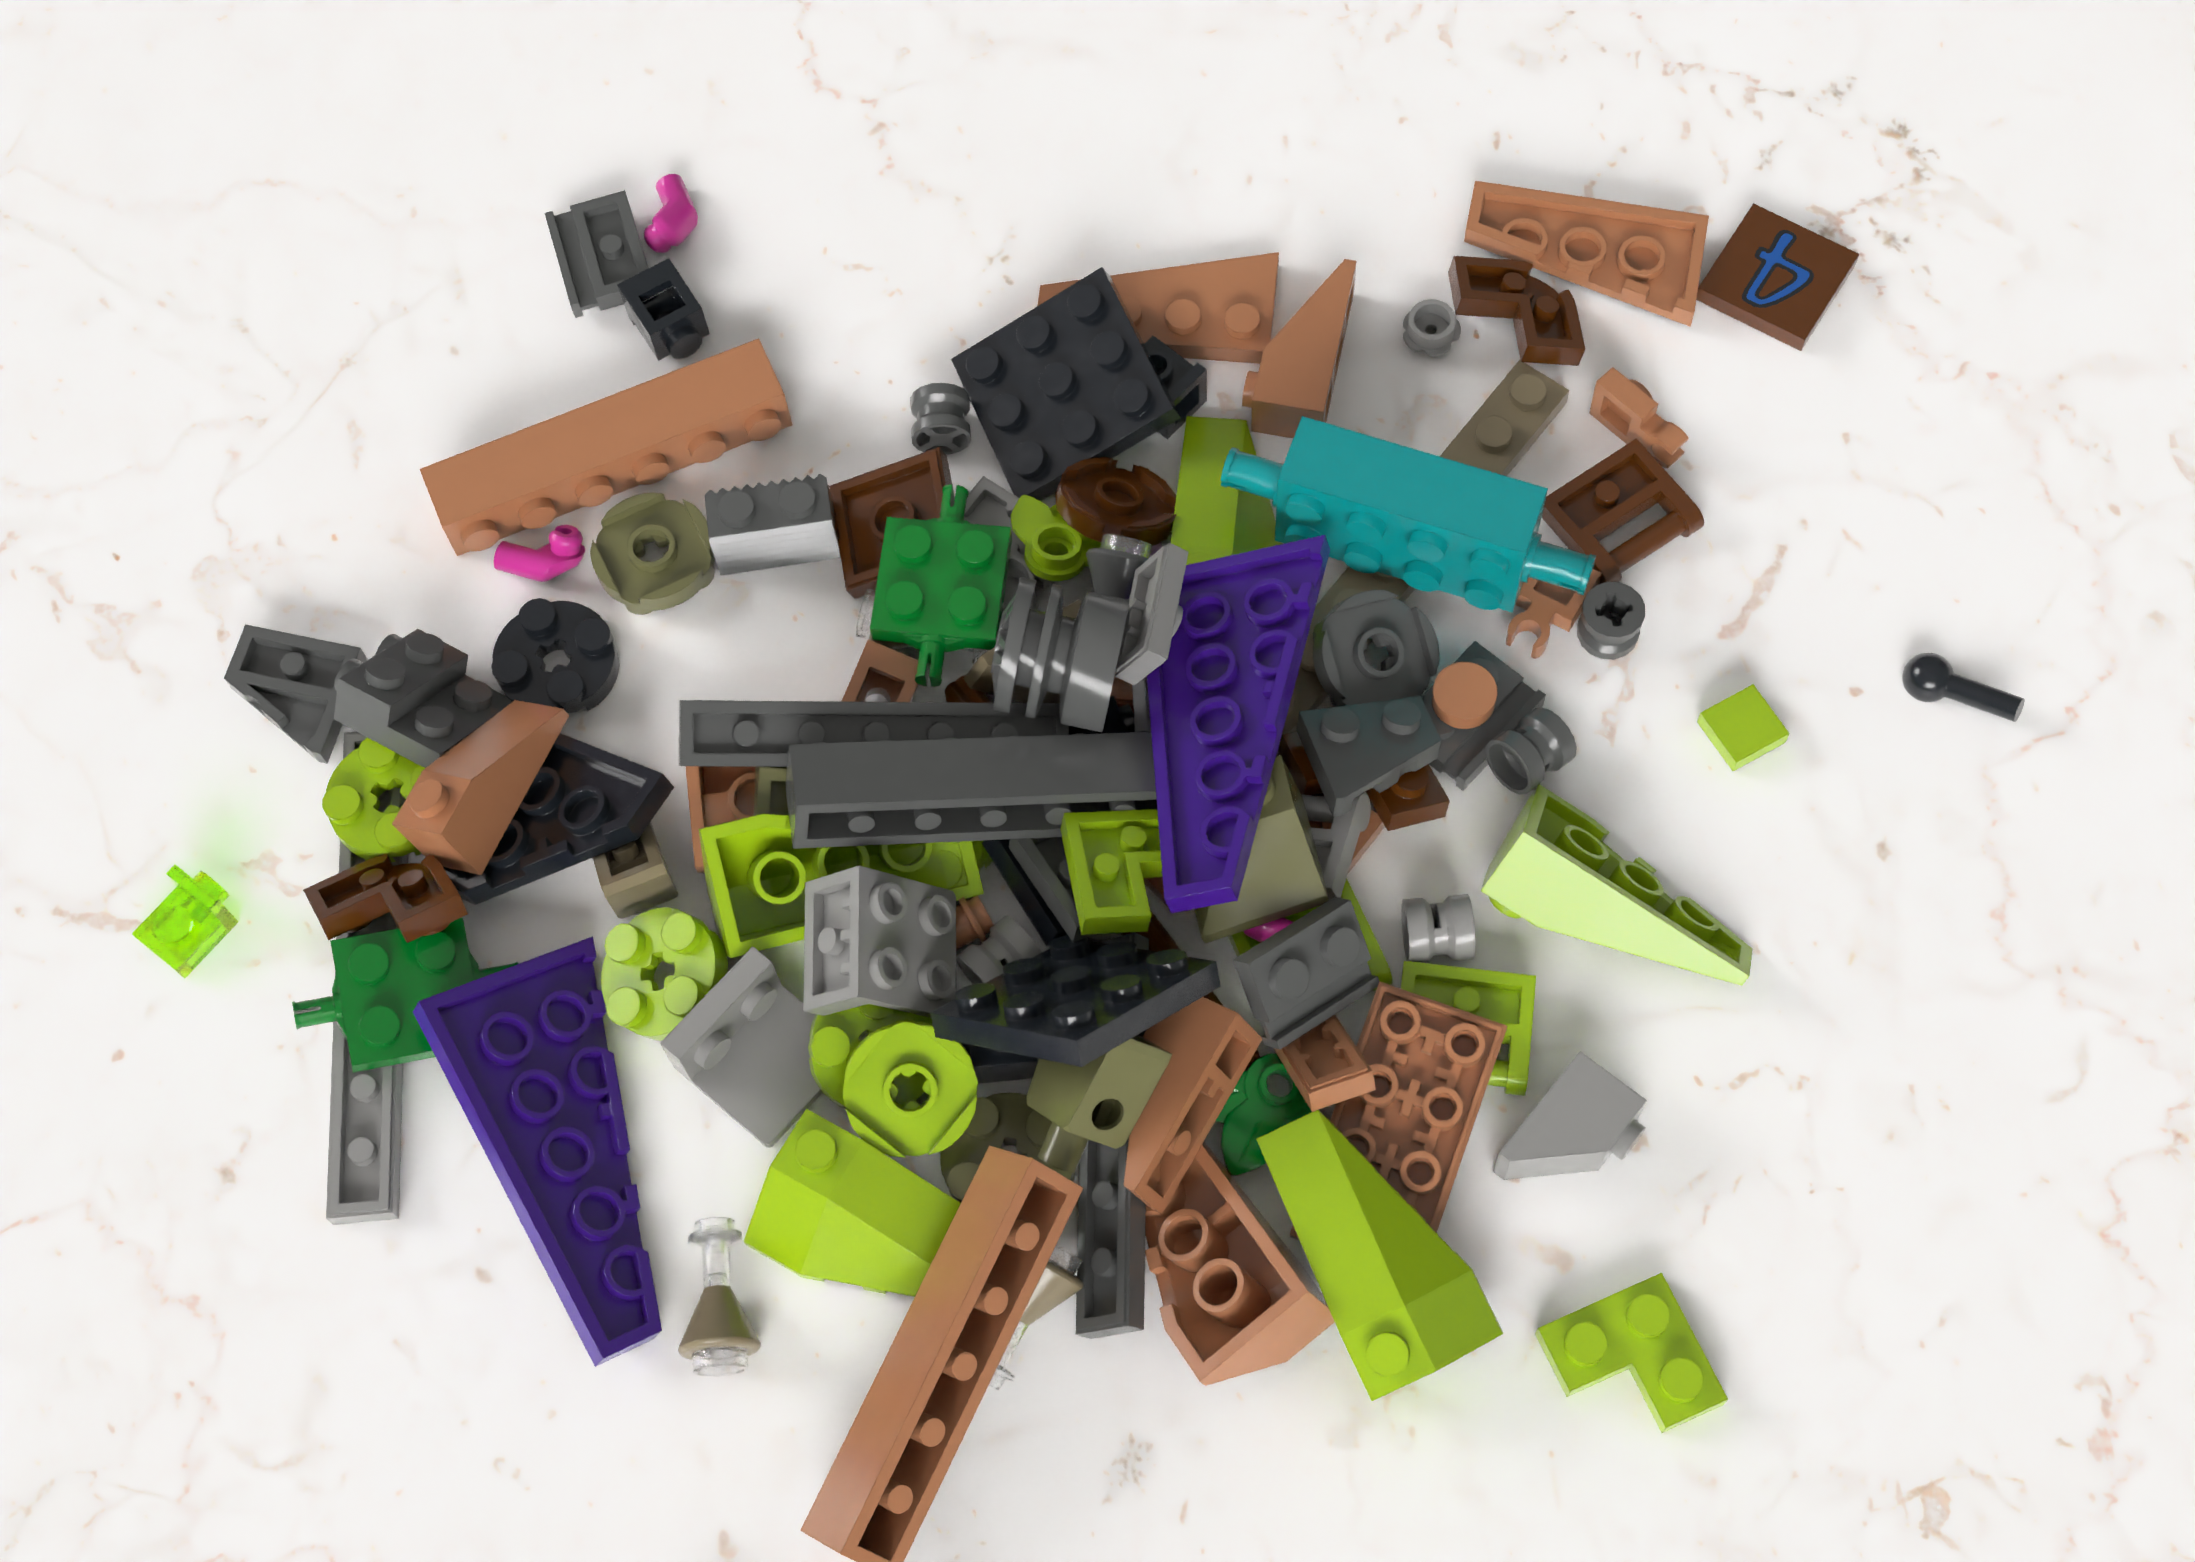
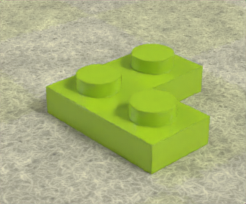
M1157 809L1064 813L1060 830L1081 935L1148 931L1151 911L1143 878L1163 877Z
M1662 1272L1545 1324L1536 1330L1535 1336L1566 1397L1629 1369L1661 1433L1721 1407L1728 1401L1727 1395Z

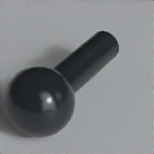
M1921 653L1914 656L1905 665L1902 673V682L1905 690L1919 701L1936 702L1946 697L2013 722L2018 720L2024 706L2025 698L1954 674L1949 661L1936 653Z

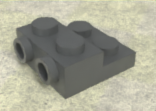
M416 629L403 638L396 634L388 635L379 645L375 656L364 663L355 658L344 663L335 679L337 695L334 720L426 768L513 701L492 689L486 683L474 680L466 675L468 654L443 642L442 639L433 634Z

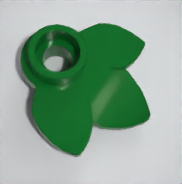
M1276 1053L1266 1054L1258 1058L1249 1067L1248 1071L1243 1072L1215 1121L1224 1123L1221 1133V1150L1227 1171L1232 1176L1249 1173L1266 1164L1256 1140L1257 1138L1312 1112ZM1271 1075L1283 1076L1289 1083L1288 1095L1277 1097L1271 1094L1267 1088V1078Z

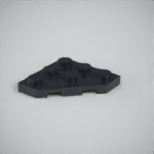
M560 733L482 875L447 867L443 868L460 897L477 905L638 840L675 787L661 772Z

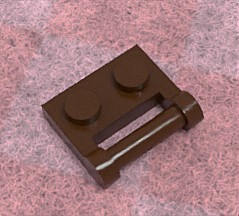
M1637 438L1546 496L1542 519L1568 549L1587 555H1596L1593 569L1601 573L1599 584L1620 582L1622 580L1621 573L1679 535L1689 537L1704 526L1703 515L1695 502ZM1657 503L1666 512L1665 516L1610 552H1607L1599 543L1601 539Z

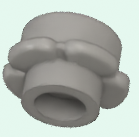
M1428 299L1417 303L1403 320V327L1406 329L1403 333V340L1414 352L1426 353L1429 356H1440L1447 353L1451 349V343L1457 342L1460 338L1461 326L1456 319L1454 310L1447 303L1440 300ZM1434 329L1436 333L1428 334L1425 330Z

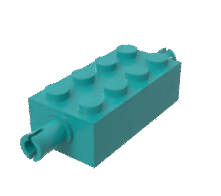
M1304 416L1301 417L1284 464L1245 453L1232 447L1222 470L1220 480L1222 487H1231L1273 500L1272 506L1276 507L1275 541L1285 544L1326 535L1330 547L1329 557L1344 561L1347 566L1358 572L1368 574L1380 572L1400 578L1415 589L1426 592L1439 590L1464 598L1469 604L1484 610H1495L1498 608L1513 613L1523 582L1527 583L1529 577L1584 595L1596 559V555H1587L1541 541L1542 534L1538 532L1548 488Z

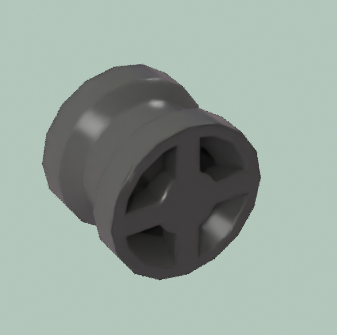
M931 383L916 389L910 397L911 413L917 418V421L911 428L913 446L922 452L939 447L946 455L954 454L967 448L971 442L970 424L965 420L970 411L969 393L964 388L949 383Z
M1605 582L1591 589L1584 599L1581 616L1577 624V637L1581 646L1589 654L1600 659L1615 660L1631 652L1639 639L1640 629L1645 619V603L1641 595L1631 586L1621 582ZM1610 612L1622 618L1621 622L1612 618Z

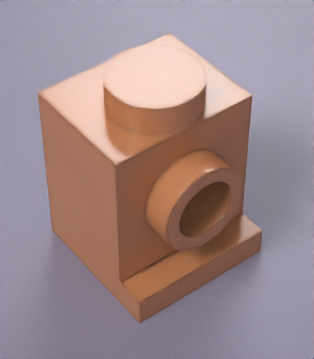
M868 639L842 701L865 702L869 695L880 694L888 702H911L919 685L914 680L917 673L918 660Z

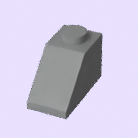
M1580 1051L1499 1152L1493 1172L1503 1180L1599 1171L1612 1153L1623 1160L1646 1129L1645 1126L1638 1122V1119L1647 1100Z

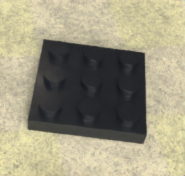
M1103 267L951 359L964 389L969 393L970 402L1013 494L1018 498L1022 495H1028L1041 501L1057 491L1062 474L1068 466L1084 459L1114 458L1181 418L1111 276Z
M1068 935L1053 939L1049 943L1050 949L1035 957L1019 959L1006 964L1003 967V974L990 981L968 985L959 989L955 993L956 999L931 1011L930 1014L936 1038L1083 1067L1221 987L1216 961L1188 957L1184 950L1168 949L1156 952L1137 949L1136 944L1129 941L1106 944L1089 941L1088 938L1073 943Z

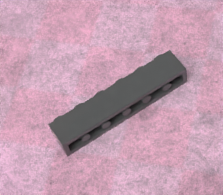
M1148 731L902 741L881 740L845 743L817 742L812 744H789L786 796L793 849L1062 837L1060 828L1064 813L1157 809L1152 735Z

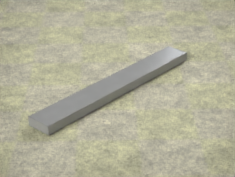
M345 732L343 759L353 750L359 748L361 742L367 737L358 732ZM392 788L383 792L378 798L380 801L378 811L384 812L390 805L400 808L405 802V799L400 794L401 788ZM340 841L339 873L366 861L352 853ZM409 854L393 857L396 861L392 862L393 866L407 864ZM390 912L373 919L365 928L353 933H343L337 936L336 939L399 928ZM337 1021L333 1022L326 1219L333 1225L399 1219L403 1063L353 1072L348 1042L340 1031Z

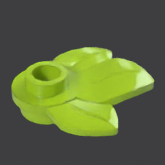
M1022 495L1011 513L1012 530L1025 544L1024 560L1028 569L1036 576L1045 580L1065 581L1077 576L1084 567H1089L1086 552L1091 548H1104L1122 552L1129 550V548L1109 546L1085 537L1065 522L1057 511L1056 504L1049 508L1043 502L1028 495Z

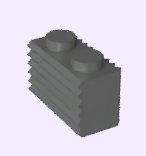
M820 473L815 479L807 475L802 481L795 477L790 483L785 479H782L779 484L770 481L766 486L758 482L754 488L746 484L741 490L734 486L730 491L721 488L717 494L709 490L704 495L709 542L718 565V570H720V576L841 558L833 501L827 478Z

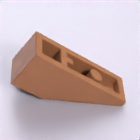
M1343 260L1263 349L1259 371L1247 372L1242 406L1252 408V432L1294 438L1302 416L1327 422L1354 297L1356 260Z
M514 700L423 769L392 825L425 857L430 854L438 859L443 867L482 875L569 717L568 713L562 708Z
M1204 997L1148 1028L1143 1035L1144 1038L1170 1052L1172 1056L1129 1135L1124 1187L1148 1207L1160 1214L1164 1212L1262 1041V1037L1239 1013Z

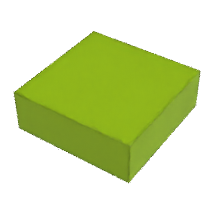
M1754 684L1702 711L1697 720L1701 729L1732 772L1783 745L1790 734Z

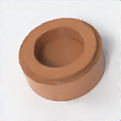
M1471 662L1453 663L1442 669L1434 681L1431 698L1432 707L1439 719L1451 727L1470 729L1480 726L1490 718L1494 711L1497 685L1493 676L1484 667Z

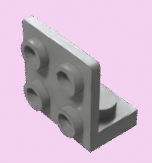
M856 866L805 882L804 1012L825 1016L862 1005L872 1004L931 1018V1011L956 999V895L953 891L863 866Z
M753 946L660 1043L673 1067L766 1148L773 1147L802 1116L806 1108L808 1109L823 1093L811 1074L809 1064V1033L816 1014L803 1011V1002L781 984L772 962Z

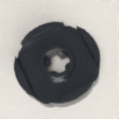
M542 598L532 599L520 608L519 615L511 619L503 628L495 643L491 664L493 676L505 696L511 701L518 700L562 708L567 713L576 712L583 707H586L588 712L599 705L612 690L620 667L614 637L609 626L602 620L599 614L579 603L570 601L550 602ZM556 650H564L566 657L570 659L568 665L557 664L552 672L545 671L546 664L543 660L545 656Z

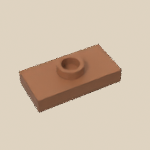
M1336 1015L1328 1018L1282 1049L1273 1048L1312 1112L1376 1090L1372 1069Z

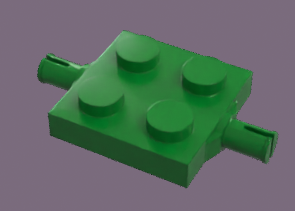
M953 484L943 487L939 518L920 520L887 517L870 633L872 640L902 642L920 650L917 673L914 680L919 685L926 687L928 676L931 687L941 685L945 652L964 648L985 650L994 648L1002 618L1012 545L1011 527L972 524L964 520L969 491L960 485H956L955 496Z
M463 918L451 922L444 930L436 934L421 936L409 943L405 941L399 929L330 940L336 972L332 987L333 996L299 1002L293 1001L292 1006L296 1029L337 1021L340 1031L348 1042L353 1072L434 1058L435 1055L413 1014L417 1003L420 1000L519 963L517 961L512 964L479 969L478 963L469 951Z

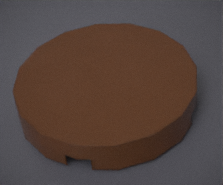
M1100 457L1084 459L1068 466L1062 474L1055 494L1057 511L1069 526L1085 537L1109 546L1135 549L1152 547L1168 539L1172 532L1173 521L1177 515H1174L1176 494L1163 478L1148 468L1133 464L1132 471L1123 468H1116L1118 460Z

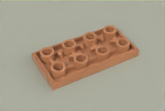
M1379 981L1356 1046L1373 1071L1376 1090L1337 1103L1330 1121L1437 1233L1508 1026ZM1292 1226L1289 1235L1291 1238L1299 1240L1295 1228Z

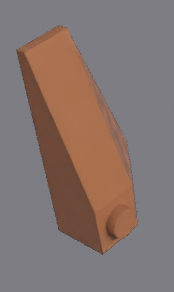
M1204 1141L1164 1212L1160 1214L1146 1205L1145 1236L1149 1249L1145 1250L1149 1270L1156 1275L1163 1307H1160L1159 1310L1164 1329L1199 1382L1207 1386L1287 1362L1334 1323V1319L1322 1292L1304 1267Z

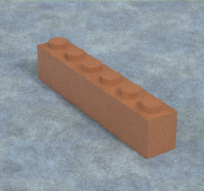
M758 338L421 468L420 472L442 529L456 555L459 556L470 551L488 549L495 545L498 540L523 530L542 528L550 524L555 518L582 507L601 505L613 495L636 486L657 483L663 480L669 473L692 464L711 462L719 458L724 452L751 441L770 439L780 430L793 424L785 394Z
M989 1145L800 1529L801 1532L856 1562H904L1078 1201L1083 1187L1031 1157Z

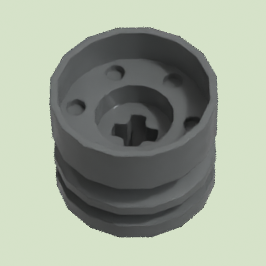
M1020 577L1017 591L1006 609L1003 610L991 666L995 697L993 710L1010 713L1016 685L1029 687L1026 717H1036L1048 691L1060 694V724L1102 732L1130 600L1088 591L1082 600L1076 618L1063 616V589L1061 585L1052 584L1046 612L1032 609L1037 581Z

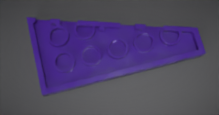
M1326 535L1186 565L1178 603L1183 608L1181 623L1171 639L1168 659L1147 675L1164 900L1171 913L1238 901L1330 554Z
M592 936L420 1000L414 1008L413 1014L594 1366L597 1367L653 1340L662 1331L649 1253L643 1249L637 1218V1212L641 1207L637 1184L632 1185L627 1153L630 1151L614 1053L608 1050L603 1022L606 1007L602 990L597 988L593 965L597 956Z

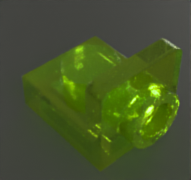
M174 864L166 875L177 887L138 926L132 935L185 979L239 921L223 905L230 895L215 880L202 870L192 878Z

